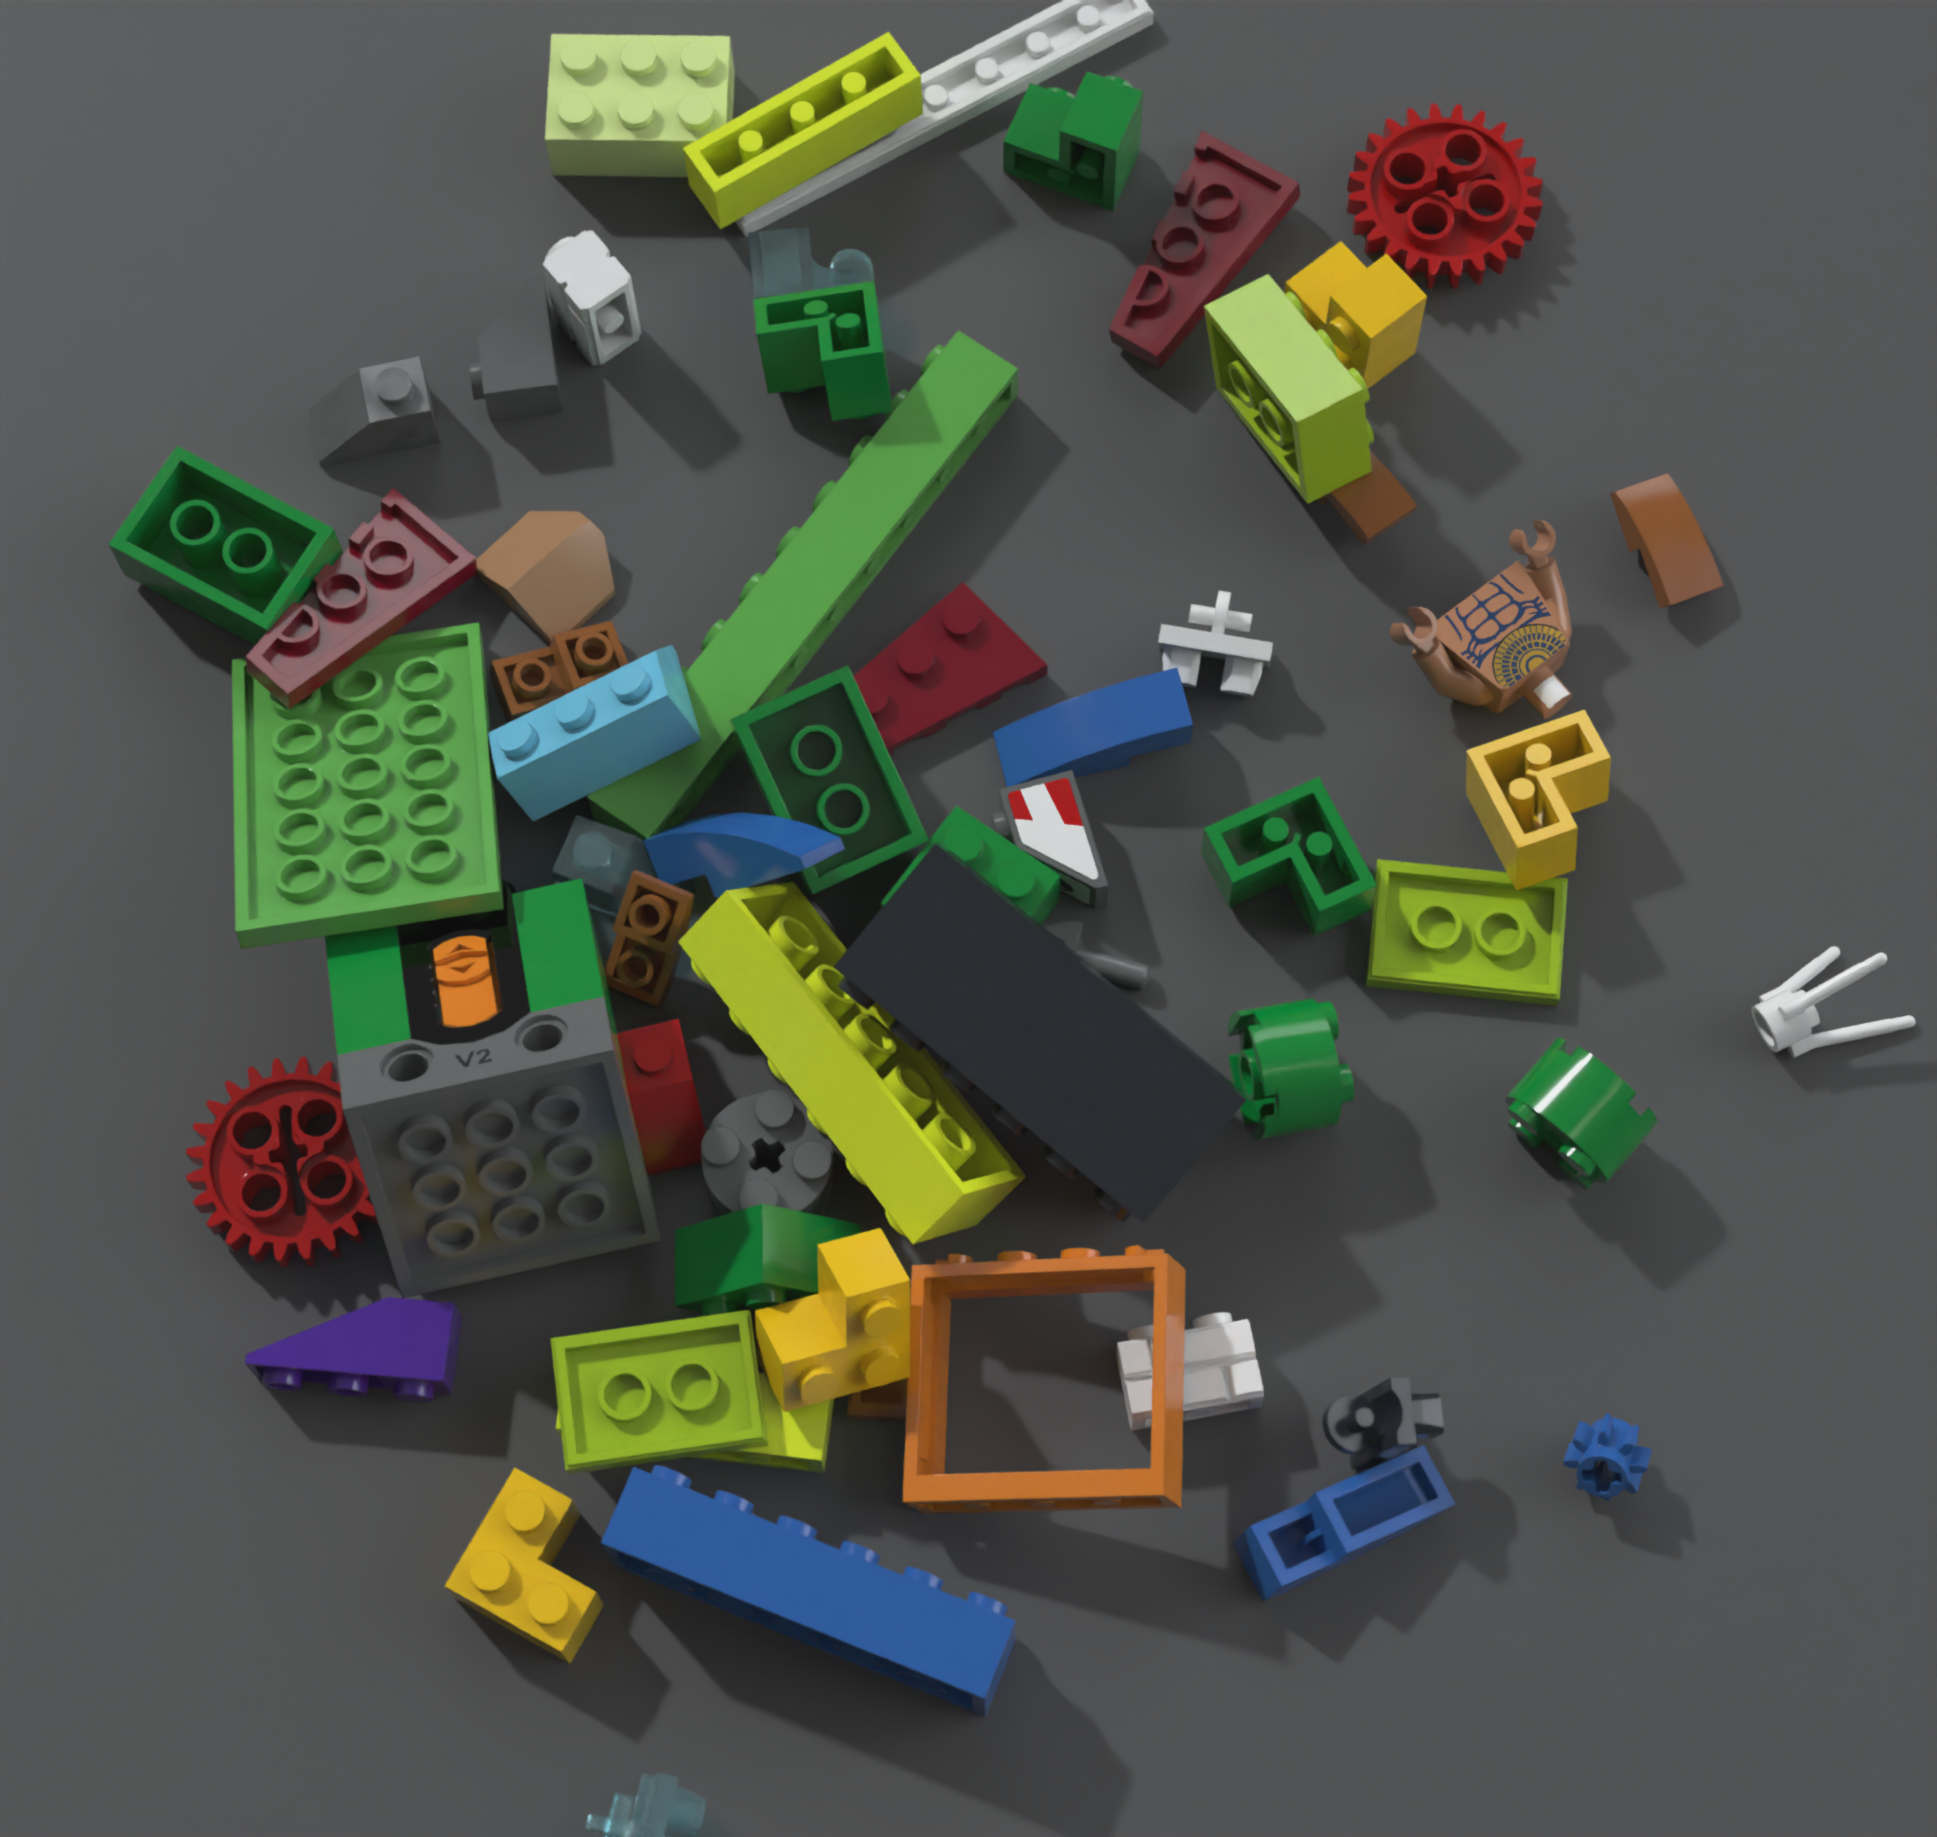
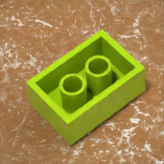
M1267 274L1204 306L1217 390L1307 504L1372 471L1369 444L1374 442V434L1365 412V403L1370 400L1367 385L1355 368L1347 370L1340 362L1334 344L1328 334L1322 329L1315 331L1308 323L1304 309L1294 293L1291 291L1284 293L1271 276Z

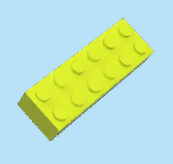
M794 882L726 890L678 941L691 958V966L696 975L716 990L730 1008L729 1014L734 1024L754 1039L768 1057V1065L772 1073L780 1081L792 1088L806 1106L807 1116L811 1123L820 1132L830 1137L846 1158V1166L852 1176L863 1185L869 1187L886 1209L885 1215L890 1225L898 1233L907 1237L912 1244L976 1226L1026 1177L951 1080L940 1071L941 1068L928 1051L923 1047L920 1052H917L892 1032L889 1026L895 1018L879 1004L875 1003L867 1010L849 997L837 985L844 975L837 971L834 966L847 949Z

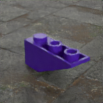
M387 1297L247 1353L245 1364L256 1378H263L262 1385L264 1387L275 1390L300 1391L303 1382L328 1384L327 1390L329 1392L342 1396L364 1397L367 1396L368 1388L394 1390L393 1397L400 1400L419 1403L432 1402L434 1393L452 1395L462 1316L455 1304L451 1302Z

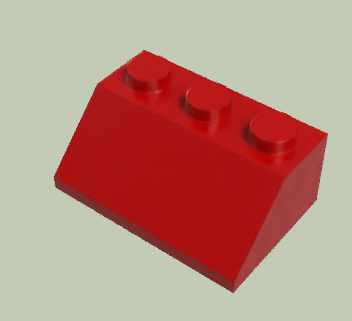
M679 1018L617 1033L627 1091L648 1176L701 1164V1142L706 1129Z

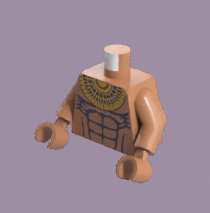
M1534 519L1533 526L1537 531L1538 538L1532 548L1529 547L1523 530L1514 529L1509 537V543L1513 551L1528 557L1529 562L1525 565V568L1517 560L1438 620L1433 612L1427 608H1407L1408 615L1415 622L1414 634L1411 633L1406 624L1393 623L1390 628V636L1399 645H1412L1414 647L1412 657L1439 695L1476 707L1484 705L1494 713L1502 712L1524 696L1543 719H1548L1561 710L1572 697V693L1554 674L1564 664L1570 647L1569 640L1572 636V627L1567 595L1556 560L1551 556H1547L1553 550L1556 543L1555 530L1548 522Z

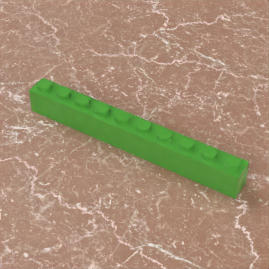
M959 330L945 347L939 344L933 348L925 359L920 371L921 377L909 392L903 389L893 398V412L885 413V423L874 437L866 435L858 442L849 458L848 464L850 467L837 483L830 480L823 486L814 500L812 515L801 528L794 526L784 535L776 550L775 556L777 559L764 575L758 572L749 579L739 596L738 602L740 605L727 622L720 619L710 628L702 642L701 650L703 652L690 668L686 666L681 667L701 740L589 794L587 799L595 821L648 857L649 854L643 840L685 821L741 749L729 720L780 697L787 691L1017 398V367Z

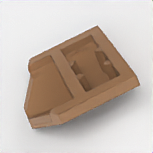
M529 511L477 558L476 575L550 644L553 635L579 629L616 595L604 534L591 520L579 511Z

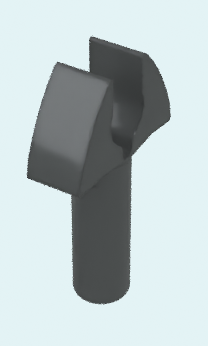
M1061 922L1044 927L1108 981L1138 990H1143L1147 986L1150 979V969L1147 965L1087 949L1080 939L1083 932V922Z

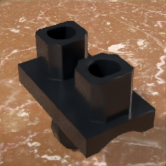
M1390 1377L1361 1395L1348 1394L1334 1400L1327 1406L1323 1414L1322 1427L1325 1437L1332 1447L1342 1453L1352 1454L1350 1457L1351 1470L1370 1469L1399 1453L1409 1452L1417 1448L1419 1438H1436L1444 1433L1441 1397L1439 1393L1411 1394L1409 1377Z

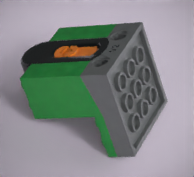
M501 878L504 908L501 910L325 936L343 1112L402 1298L661 1240L651 1184L627 1091L606 973L582 878L516 892L511 883Z

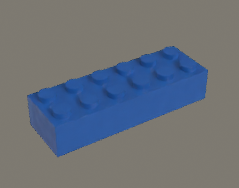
M654 1465L650 1474L633 1467L601 1541V1545L614 1567L986 1717L1016 1641V1620L1005 1616L1008 1609L1006 1605L976 1592H970L967 1600L941 1590L944 1584L943 1580L918 1568L906 1566L903 1575L878 1565L881 1557L879 1554L856 1543L843 1541L840 1549L819 1542L815 1539L817 1534L815 1528L794 1518L780 1515L775 1524L752 1514L755 1507L752 1503L729 1492L717 1490L714 1499L690 1489L692 1480L672 1469Z

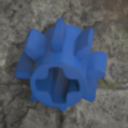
M1605 1414L1604 1418L1597 1420L1592 1426L1583 1421L1578 1422L1572 1443H1569L1563 1461V1466L1577 1469L1578 1481L1576 1488L1578 1490L1584 1489L1594 1496L1602 1497L1605 1501H1610L1611 1497L1617 1496L1624 1489L1632 1494L1637 1493L1642 1474L1647 1472L1652 1455V1449L1638 1446L1637 1435L1640 1427L1637 1425L1631 1426L1618 1418H1612L1610 1414Z

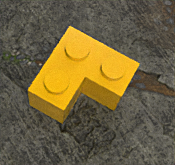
M1340 241L1285 283L1284 293L1291 291L1295 294L1304 309L1308 323L1315 331L1322 329L1328 334L1334 344L1340 362L1347 370L1355 368L1364 379L1368 389L1415 354L1427 295L1387 254L1366 268Z
M1585 709L1466 750V795L1516 891L1574 871L1576 868L1578 827L1571 814L1608 801L1611 757Z
M881 1228L818 1244V1294L755 1311L757 1360L784 1412L910 1377V1279Z
M514 1467L446 1582V1589L459 1602L569 1664L572 1662L604 1606L596 1591L551 1567L581 1515L574 1501Z

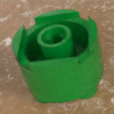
M1308 998L1233 1012L1228 1023V1037L1240 1035V1053L1228 1055L1231 1080L1234 1085L1242 1090L1246 1098L1244 1104L1239 1108L1245 1125L1258 1123V1127L1252 1134L1255 1140L1335 1126L1340 1118L1342 1103L1352 1102L1354 1099V1082L1349 1066L1346 1063L1339 1064L1334 1040L1338 1039L1339 1023L1333 1004L1330 1001L1317 1003L1314 999Z
M1557 1038L1505 1098L1509 1106L1507 1112L1512 1117L1507 1123L1511 1130L1535 1149L1543 1141L1563 1158L1558 1163L1561 1171L1586 1190L1595 1181L1607 1183L1658 1124V1120L1650 1107L1641 1116L1636 1112L1629 1102L1637 1093L1595 1056L1579 1046L1571 1055L1566 1054V1040L1562 1038Z

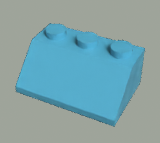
M672 645L655 650L488 733V741L497 779L533 822L701 740L679 658Z

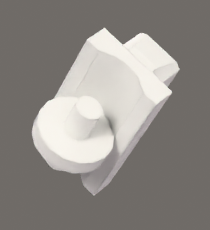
M1219 590L1215 608L1191 604L1188 622L1212 626L1211 632L1161 624L1158 645L1159 649H1164L1162 657L1163 671L1178 668L1182 686L1196 688L1201 656L1223 659L1226 661L1220 692L1253 698L1261 678L1263 666L1269 667L1273 643L1225 635V628L1250 632L1253 615L1229 610L1231 592Z

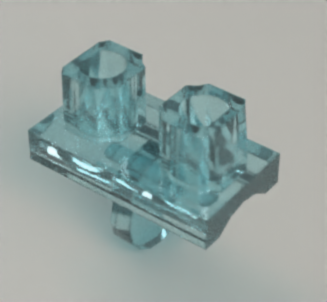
M656 1772V1775L642 1774L630 1823H628L634 1797L614 1793L609 1816L588 1815L585 1829L603 1835V1837H664L665 1829L689 1836H696L702 1824L707 1801L684 1788L677 1787L679 1777L661 1772Z

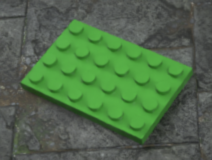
M479 622L392 635L290 709L247 672L246 658L232 660L235 932L241 949L504 909L492 753L488 741L490 725L484 647Z

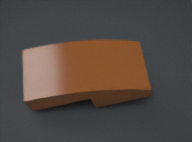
M1371 451V472L1318 498L1322 506L1329 501L1333 504L1364 546L1410 516L1418 506L1392 473Z
M1668 473L1610 493L1628 550L1631 552L1640 549L1659 608L1679 603L1723 586L1716 563L1700 526L1679 488Z
M611 620L555 634L549 647L491 661L489 674L509 723L627 665L628 661Z
M638 870L632 872L612 931L617 932L605 967L608 986L656 1007L666 1002L683 949L678 941L687 933L694 894Z

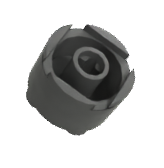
M768 1090L738 1099L716 1116L701 1142V1163L710 1199L720 1216L762 1203L822 1216L828 1206L835 1184L836 1173L832 1142L828 1135L820 1132L811 1123L807 1116V1108L802 1101L780 1090ZM767 1158L772 1162L779 1160L781 1169L772 1174L766 1167L759 1169L758 1163Z

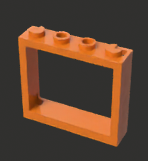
M1140 1245L1125 1248V1255L1101 1256V1253L1094 1249L1069 1248L1062 1250L1061 1258L1037 1259V1255L1030 1252L1006 1251L997 1255V1261L974 1262V1259L967 1255L948 1254V1259H937L936 1264L912 1265L910 1377L907 1380L903 1503L923 1514L1182 1508L1186 1269L1168 1253H1165L1164 1249L1144 1250ZM1154 1290L1151 1468L945 1474L951 1299Z

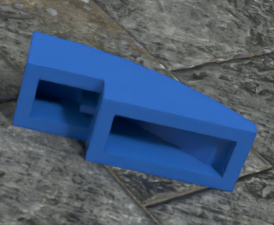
M1173 668L1103 687L1060 702L994 731L993 738L1005 785L1010 787L1070 770L1073 771L1074 777L1078 778L1127 767L1132 756L1191 743L1193 722L1178 668Z
M753 813L712 814L683 821L643 840L659 880L673 885L706 874L715 898L721 896L726 890L748 888L805 870L845 849L839 836L812 825L779 816Z
M1423 1445L1314 1493L1307 1501L1249 1526L1232 1543L1262 1601L1265 1602L1395 1539L1451 1509L1456 1504Z

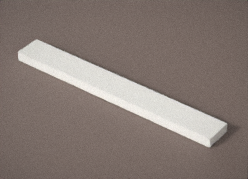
M1063 0L920 74L923 114L735 222L745 237L1026 91L1030 83L1037 85L1152 25L1153 11L1145 0Z

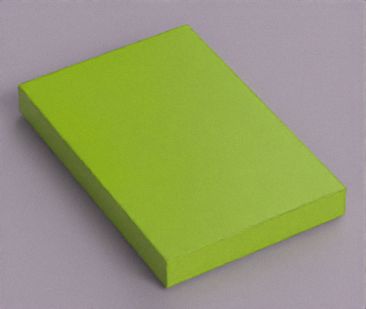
M1377 859L1375 868L1377 889L1372 904L1366 986L1558 1005L1561 990L1567 878L1554 877L1516 891L1507 872Z
M750 1310L551 1338L564 1463L567 1474L768 1446Z

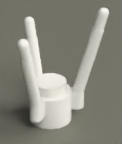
M1832 946L1782 985L1759 996L1760 1003L1752 1006L1751 1012L1764 1042L1773 1052H1778L1787 1047L1791 1056L1795 1058L1813 1048L1892 1033L1893 1031L1913 1027L1916 1022L1915 1018L1907 1015L1811 1034V1028L1820 1023L1814 1004L1884 965L1888 959L1885 953H1877L1808 992L1799 990L1840 956V949Z

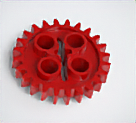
M1433 103L1430 106L1428 119L1421 120L1412 108L1407 109L1404 127L1391 118L1386 119L1383 137L1370 132L1367 136L1366 152H1356L1353 165L1354 172L1349 173L1347 191L1351 194L1348 195L1346 210L1347 213L1356 215L1352 232L1354 235L1368 234L1364 252L1372 254L1383 249L1385 251L1384 255L1387 254L1396 264L1399 262L1405 265L1404 272L1410 279L1414 277L1417 271L1424 272L1427 288L1430 289L1435 285L1438 275H1446L1452 289H1458L1460 277L1463 273H1468L1477 285L1482 284L1486 265L1499 275L1504 273L1507 261L1506 255L1519 260L1522 256L1524 241H1532L1537 225L1534 220H1539L1543 201L1537 199L1540 197L1543 180L1532 177L1537 160L1535 157L1520 158L1525 142L1524 139L1521 137L1505 142L1504 136L1507 124L1503 121L1491 130L1485 128L1486 112L1482 110L1475 115L1472 121L1463 120V109L1460 104H1456L1450 118L1442 117L1439 107L1436 103ZM1450 159H1466L1471 165H1456ZM1406 176L1415 180L1416 183L1402 184L1394 178ZM1479 207L1487 208L1494 212L1495 215L1482 216L1472 209ZM1430 226L1440 233L1433 235L1423 234L1416 228Z
M301 1056L295 1072L287 1073L280 1059L276 1058L273 1059L271 1077L263 1079L260 1073L251 1066L247 1068L250 1086L242 1090L235 1083L229 1080L224 1083L231 1100L224 1105L208 1099L205 1104L215 1117L213 1124L194 1123L192 1127L196 1134L205 1141L204 1146L186 1149V1155L191 1162L203 1166V1168L186 1175V1180L193 1189L205 1190L193 1200L194 1206L200 1214L215 1211L208 1219L206 1225L214 1235L230 1229L225 1243L232 1251L237 1252L250 1241L249 1255L256 1263L260 1264L269 1250L274 1249L275 1259L281 1268H287L293 1251H299L309 1267L314 1266L316 1248L325 1245L334 1258L340 1257L338 1238L345 1234L351 1240L360 1244L364 1240L356 1224L361 1219L371 1223H379L343 1112L340 1082L337 1083V1070L333 1062L327 1061L317 1076L313 1075V1070L307 1057ZM286 1108L292 1109V1137L303 1156L297 1160L298 1176L307 1211L303 1216H297L295 1213V1184L284 1168L291 1161L290 1150L281 1119V1112ZM322 1113H330L336 1116V1123L327 1134L322 1136L306 1134L307 1126L315 1116ZM257 1126L272 1128L271 1136L263 1146L256 1149L242 1147L246 1133ZM337 1174L346 1177V1184L337 1196L324 1199L316 1196V1188L325 1177ZM266 1187L281 1189L278 1203L271 1209L266 1211L251 1209L252 1200L261 1189Z

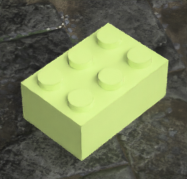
M551 34L545 143L552 175L688 177L683 148L733 120L735 72L730 36Z

